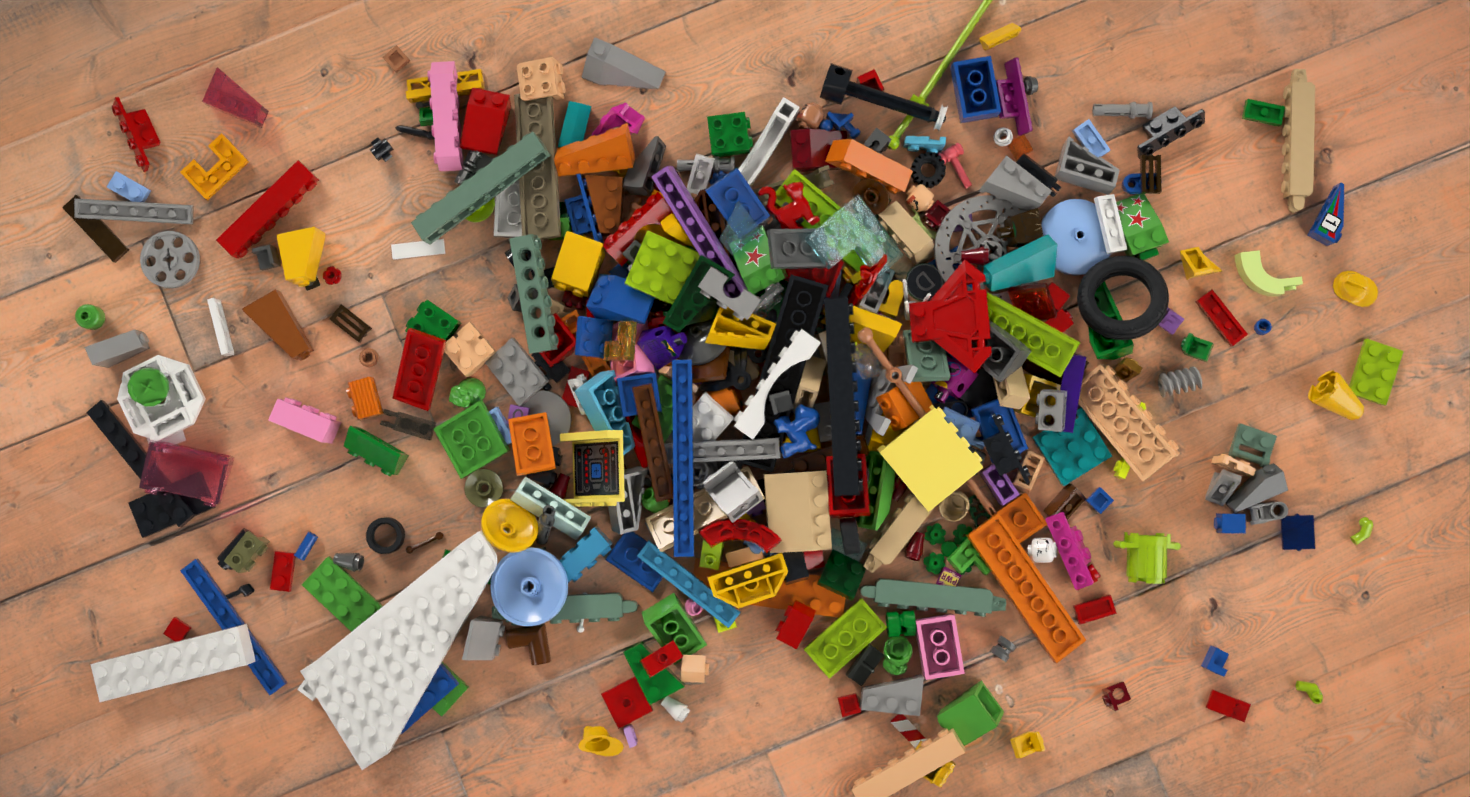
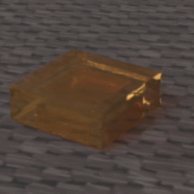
M1024 134L1015 138L1007 145L1015 160H1018L1023 153L1027 155L1033 151Z

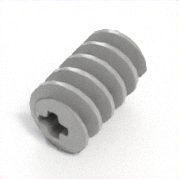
M1194 366L1189 369L1184 368L1182 371L1175 370V372L1170 371L1167 374L1161 373L1159 375L1158 387L1162 398L1165 397L1166 391L1172 396L1173 390L1180 394L1182 388L1186 393L1189 386L1192 391H1195L1196 385L1199 389H1202L1201 375Z

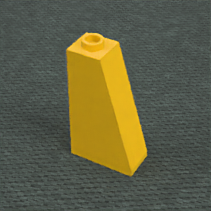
M853 306L854 315H850V321L854 322L855 334H851V339L871 351L866 343L858 339V332L865 327L870 328L873 332V340L884 353L896 338L902 324ZM824 307V309H823V311H822V313H821V314L824 315V317H823L821 323H823V324L826 325V321H825V307Z

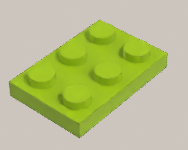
M1364 339L1349 384L1355 395L1382 406L1387 405L1404 351L1370 339Z

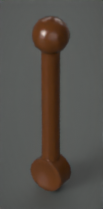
M437 532L434 537L412 547L408 546L406 552L411 554L413 550L436 539L440 540L444 535L442 532Z

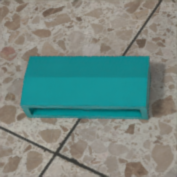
M569 101L558 143L559 148L577 141H583L592 106Z

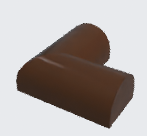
M545 623L506 630V641L509 649L529 646L531 665L551 662Z

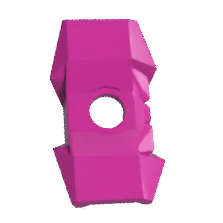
M627 103L612 107L601 118L600 124L593 131L592 136L603 134L615 127L619 128L628 123L630 135L632 133L638 134L645 117Z

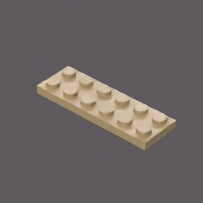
M749 466L740 469L753 486L755 485L760 491L763 499H765ZM705 488L694 493V535L698 534L703 528L728 518L706 492ZM672 504L645 518L660 552L674 546V508Z

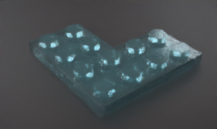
M859 194L854 196L805 238L827 269L832 268L853 249L865 265L869 267L878 263L882 256L886 254L887 262L878 273V278L904 256Z

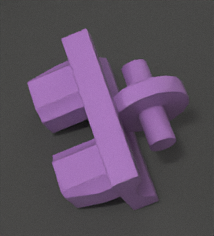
M1167 308L1166 314L1158 326L1173 335L1184 321V318L1172 309Z

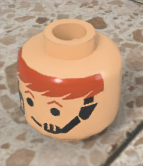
M919 184L916 187L912 185L906 192L908 195L906 203L916 212H926L934 203V194L923 184Z

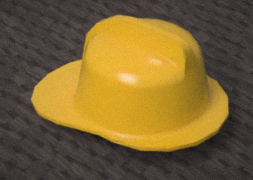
M1343 271L1334 279V292L1342 300L1359 307H1367L1377 299L1378 289L1375 282L1364 275L1354 271Z
M585 726L583 739L578 744L580 750L601 756H615L624 749L623 743L616 738L610 737L607 729L602 726Z

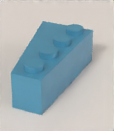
M598 526L591 529L588 535L579 540L576 546L567 551L559 560L566 571L568 583L571 581L575 583L583 576L581 572L586 567L590 569L597 563L595 559L599 555L604 557L612 550L610 547L613 544L612 541Z

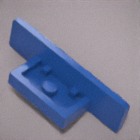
M576 174L582 195L564 200L573 233L581 236L593 233L595 241L604 243L602 234L600 232L597 233L596 225L598 224L595 214H592L591 207H593L591 197L587 196L586 189H588L586 178H582L581 174Z

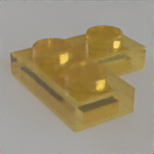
M622 321L618 323L617 341H605L603 361H634L637 322Z

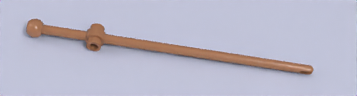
M865 327L858 332V339L869 346L884 367L886 379L897 385L919 418H922L926 412L901 379V370L890 364L873 340V332L870 328ZM971 477L966 483L988 514L993 516L989 511V507L995 514L996 510Z

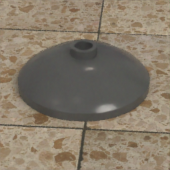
M714 319L686 325L681 332L685 333L687 337V343L683 344L684 347L679 356L681 360H692V365H703L714 360L723 352L726 347L725 345L705 343Z

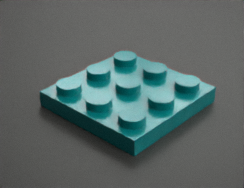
M1082 407L1077 409L1076 414L1079 418L1075 420L1073 433L1043 430L1032 437L1062 486L1067 485L1112 457V454Z

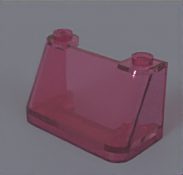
M163 441L149 442L139 488L145 489L144 492L149 494L165 491L199 498L204 501V505L216 507V504H221L234 457Z

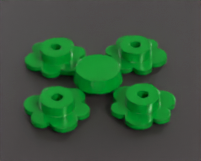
M939 523L927 526L925 540L930 541L931 545L936 543L942 544V554L936 555V553L931 552L929 556L925 557L923 562L926 565V570L939 574L945 566L943 562L944 556L948 558L958 548L956 544L960 545L967 539L966 535L972 532V528L959 524L957 530L953 531L955 536L953 542L950 540L945 541L946 531L942 529ZM972 563L963 573L960 574L964 575L965 572H971V567L974 565V563Z

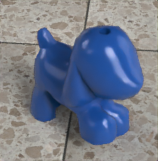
M800 404L795 409L794 421L791 422L788 416H780L774 420L778 433L786 432L792 442L784 443L780 447L784 459L797 452L817 448L816 445L810 442L806 434L807 431L815 429L820 423V415L817 410Z

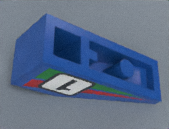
M1343 183L1333 186L1307 236L1326 246L1337 243L1342 236L1340 232L1344 227Z

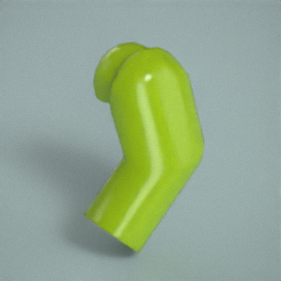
M1363 517L1359 520V525L1362 526L1361 530L1350 537L1355 545H1358L1371 535L1373 522L1368 517Z
M1296 682V690L1305 691L1313 703L1320 704L1323 701L1322 692L1315 683Z

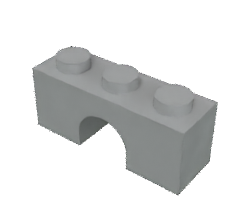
M711 267L698 286L701 288L700 293L709 299L713 296L718 300L716 303L724 309H727V307L734 311L733 315L743 321L745 318L748 320L761 299L747 289H744L739 297L731 298L727 296L724 291V284L729 277Z

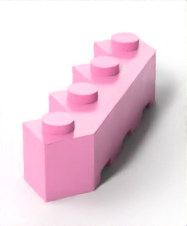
M455 61L432 62L431 70H428V81L431 83L432 97L430 98V108L433 110L434 124L432 125V136L435 138L436 151L434 152V163L438 164L439 171H457L463 168L464 157L462 148H460L462 130L458 116L460 102L456 89L458 75Z

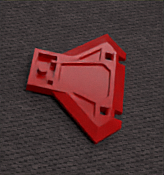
M964 260L930 301L909 303L912 342L933 340L974 374L992 354V347H985V340L991 339L987 290H980V283L986 282L985 275L968 261ZM972 284L973 290L968 291V285ZM972 341H977L976 348H973Z

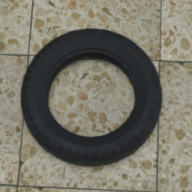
M1114 256L1095 264L1082 278L1077 293L1079 312L1086 324L1098 334L1114 340L1136 339L1151 332L1164 318L1169 303L1167 284L1160 272L1150 263L1132 256ZM1130 276L1138 279L1147 287L1151 303L1148 309L1137 318L1131 320L1112 319L1102 313L1096 304L1095 293L1098 287L1111 277Z

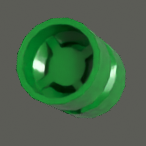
M913 610L903 611L901 614L898 612H886L888 637H899L900 634L916 636V620Z

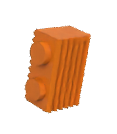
M366 377L348 382L349 387L346 390L349 399L353 400L354 406L351 409L354 417H357L358 420H364L384 414L374 377Z

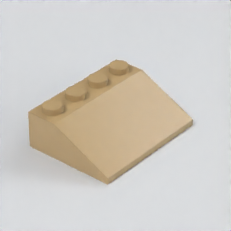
M807 471L764 475L767 528L771 529L782 539L769 553L832 549L827 472Z

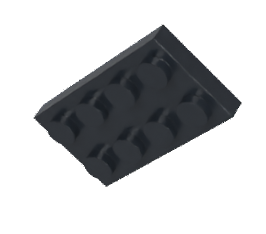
M202 472L172 484L196 513V516L216 508ZM152 493L128 502L142 538L176 525Z

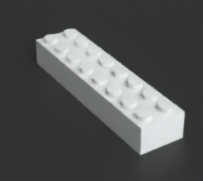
M247 624L114 657L90 665L99 702L245 666L256 662L248 627Z

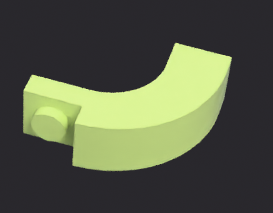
M1260 250L1240 252L1234 255L1239 276L1250 289L1259 294L1280 296L1285 294V291L1296 290V286L1303 284L1302 277L1278 279L1267 274L1262 267Z

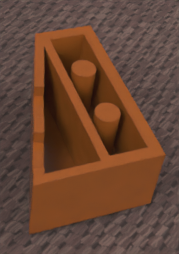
M585 175L599 232L604 237L613 235L622 224L623 177Z

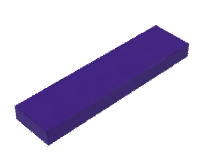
M1073 355L1062 375L1060 390L1067 391L1064 432L1073 433L1086 356Z

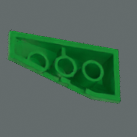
M1104 281L1096 290V304L1106 316L1116 320H1123ZM1088 326L1089 343L1097 359L1115 360L1133 353L1134 343L1132 339H1110L1098 334Z

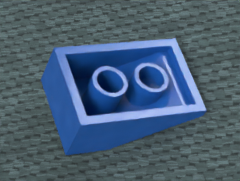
M599 274L586 307L597 319L645 324L655 298L624 285L625 278L616 275Z

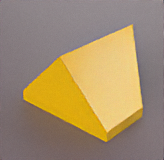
M1199 247L1180 251L1186 280L1222 272L1216 264L1202 253Z

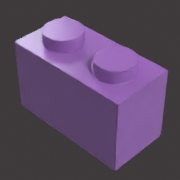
M994 463L979 472L999 505H1005L1020 495L1007 474L999 475Z

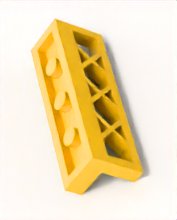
M481 69L457 72L458 79L462 81L457 83L458 96L470 95L472 88L485 90ZM478 75L479 80L466 82L470 76ZM428 77L406 80L408 91H405L406 99L410 103L430 101V98H432L431 83L428 81ZM420 83L424 86L423 89L412 90V84Z

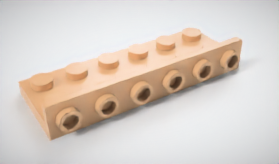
M1100 364L1083 378L1078 404L1139 478L1145 481L1171 459L1180 454L1178 451L1179 447L1172 439L1169 440L1165 436L1166 431L1161 425L1154 423L1152 420L1154 418L1153 415L1139 405L1141 401L1137 396L1131 395L1128 392L1127 384L1123 380L1117 379L1115 370L1110 365Z

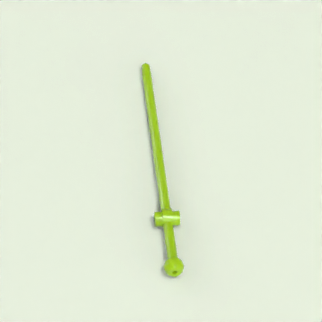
M983 0L919 97L913 94L910 101L929 106L925 102L927 97L992 0ZM906 115L895 133L888 136L892 139L888 146L890 150H896L899 147V139L914 118L913 116Z

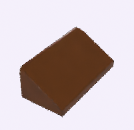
M1068 483L1044 509V512L1048 516L1064 512L1068 520L1087 498L1077 487Z

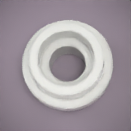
M999 128L994 133V141L998 146H1007L1013 140V134L1008 128ZM1002 136H1007L1004 140L1000 139Z

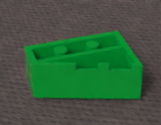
M643 642L623 652L649 705L685 687V683L681 682L669 667L651 678L648 676L640 660L653 652Z

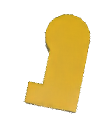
M894 280L889 284L886 303H881L878 312L892 318H896L904 295L903 283L899 280Z

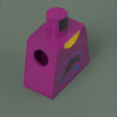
M947 357L950 379L949 381H931L938 390L934 398L941 403H944L949 395L960 398L979 374L977 372L974 374L958 360Z

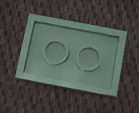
M903 330L902 335L907 364H912L918 368L912 382L949 381L950 372L946 351L933 340L913 343L911 330Z

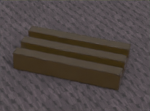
M1161 155L1140 156L1141 194H1160L1162 192ZM1146 161L1149 162V189H1146ZM1153 161H1155V183H1156V189H1154Z
M342 304L329 318L359 343L362 342L367 332L372 329V327ZM343 310L350 317H352L359 324H361L365 329H360L357 325H355L352 321H350L340 312ZM339 316L347 324H349L356 331H358L360 335L357 336L356 334H354L351 330H349L346 326H344L335 318Z

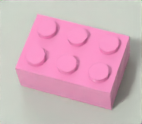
M292 398L277 399L268 419L269 421L319 442L333 443L341 425V422L336 421V416L329 413H318L319 409L312 406H301L302 402Z
M950 613L915 619L923 677L929 680L965 674L955 615Z

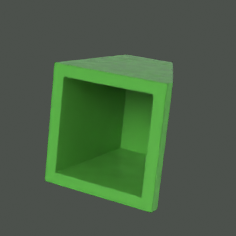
M981 680L942 708L937 718L942 728H947L948 730L954 728L965 746L996 728L1004 711Z

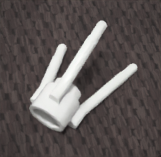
M903 279L904 317L906 320H910L909 303L917 302L909 301L906 279ZM931 293L926 295L923 302L929 300Z

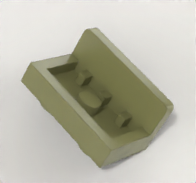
M247 531L224 562L238 573L249 572L255 566L257 557L262 556L267 551V545L270 541L265 537H257L252 532Z

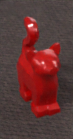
M801 181L783 185L786 195L792 199V202L781 208L775 206L777 196L776 191L772 187H762L758 192L759 196L769 195L767 208L780 223L782 229H803L796 224V220L802 216L812 226L821 220L818 216L812 214L809 202L803 196L804 184Z

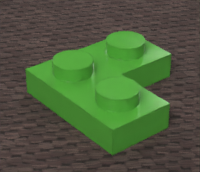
M968 538L947 558L948 562L959 574L963 573L972 563L984 575L990 572V569Z

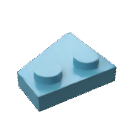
M906 136L903 148H907L911 152L924 150L929 152V154H932V152L938 154L941 153L945 146L946 137H940L939 141L932 140L929 136Z

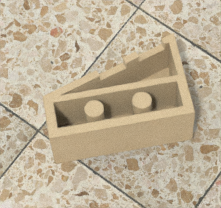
M897 201L878 214L881 228L885 232H889L892 240L901 247L915 266L925 264L934 257L933 240Z

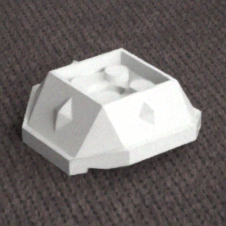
M157 355L123 372L122 383L117 397L133 433L157 442L194 425L206 400L190 365L161 355ZM142 368L159 370L166 376L169 382V392L166 401L155 406H143L135 402L128 393L127 385L130 377Z

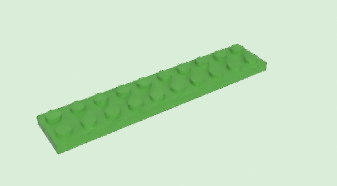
M330 556L302 584L308 592L351 632L383 607L341 566L334 564L333 558ZM443 662L442 664L459 684L432 707L441 717L469 688Z

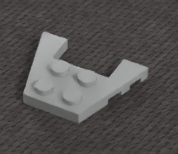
M912 364L897 367L902 372L901 379L903 382L911 384L918 368ZM885 369L872 373L865 411L866 420L875 432L881 436H884L891 420L881 416L883 411L876 397L896 386L895 383L886 379Z

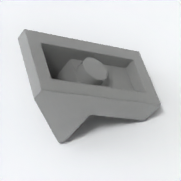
M1225 469L1220 473L1215 472L1205 500L1224 506L1241 482V476Z

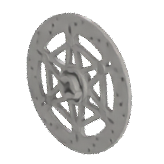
M992 195L973 197L955 206L942 220V225L938 228L934 244L935 262L943 282L945 283L955 272L952 265L956 263L960 265L962 263L961 251L983 246L984 248H989L992 251L991 255L989 254V263L1010 253L1006 249V246H1008L1007 241L998 239L997 236L993 235V232L997 225L1004 227V220L1008 216L1011 217L1026 212V210L1011 205L1012 202L1007 200H999ZM977 211H996V216L993 219L972 222L968 217ZM992 224L988 234H985L977 227L978 225ZM960 225L963 233L957 251L951 253L949 251L950 239L955 227ZM971 229L981 236L978 241L972 234ZM966 235H968L974 246L963 250L962 247ZM977 265V269L979 271H982V267L984 266ZM1039 280L1021 284V288L1018 285L1013 286L1009 291L993 295L998 298L1000 296V299L1013 305L1029 295ZM980 283V288L985 289L986 285Z

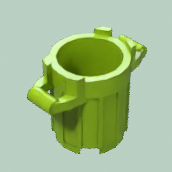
M1124 532V541L1116 540L1113 543L1115 548H1127L1126 576H1128V582L1134 583L1136 581L1148 584L1165 583V578H1167V549L1179 550L1181 548L1180 543L1171 542V534L1164 536V533H1156V535L1130 533L1128 535V532Z

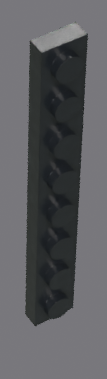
M100 400L86 412L178 527L182 528L196 516V513L105 401Z

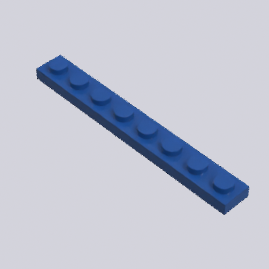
M195 559L180 570L222 630L245 624L199 559ZM248 628L256 662L248 664V666L267 693L272 695L286 685L287 681Z

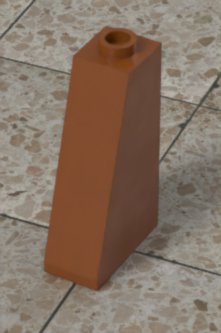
M275 289L242 308L243 312L291 358L301 361L308 358L310 353L314 351L280 291Z

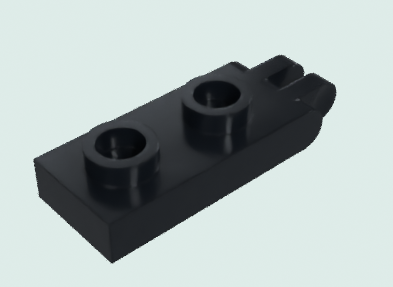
M1025 153L1017 160L1016 163L1050 190H1052V187L1057 191L1061 189V186L1056 183L1058 181L1057 178ZM1054 190L1050 193L1052 197L1057 194Z

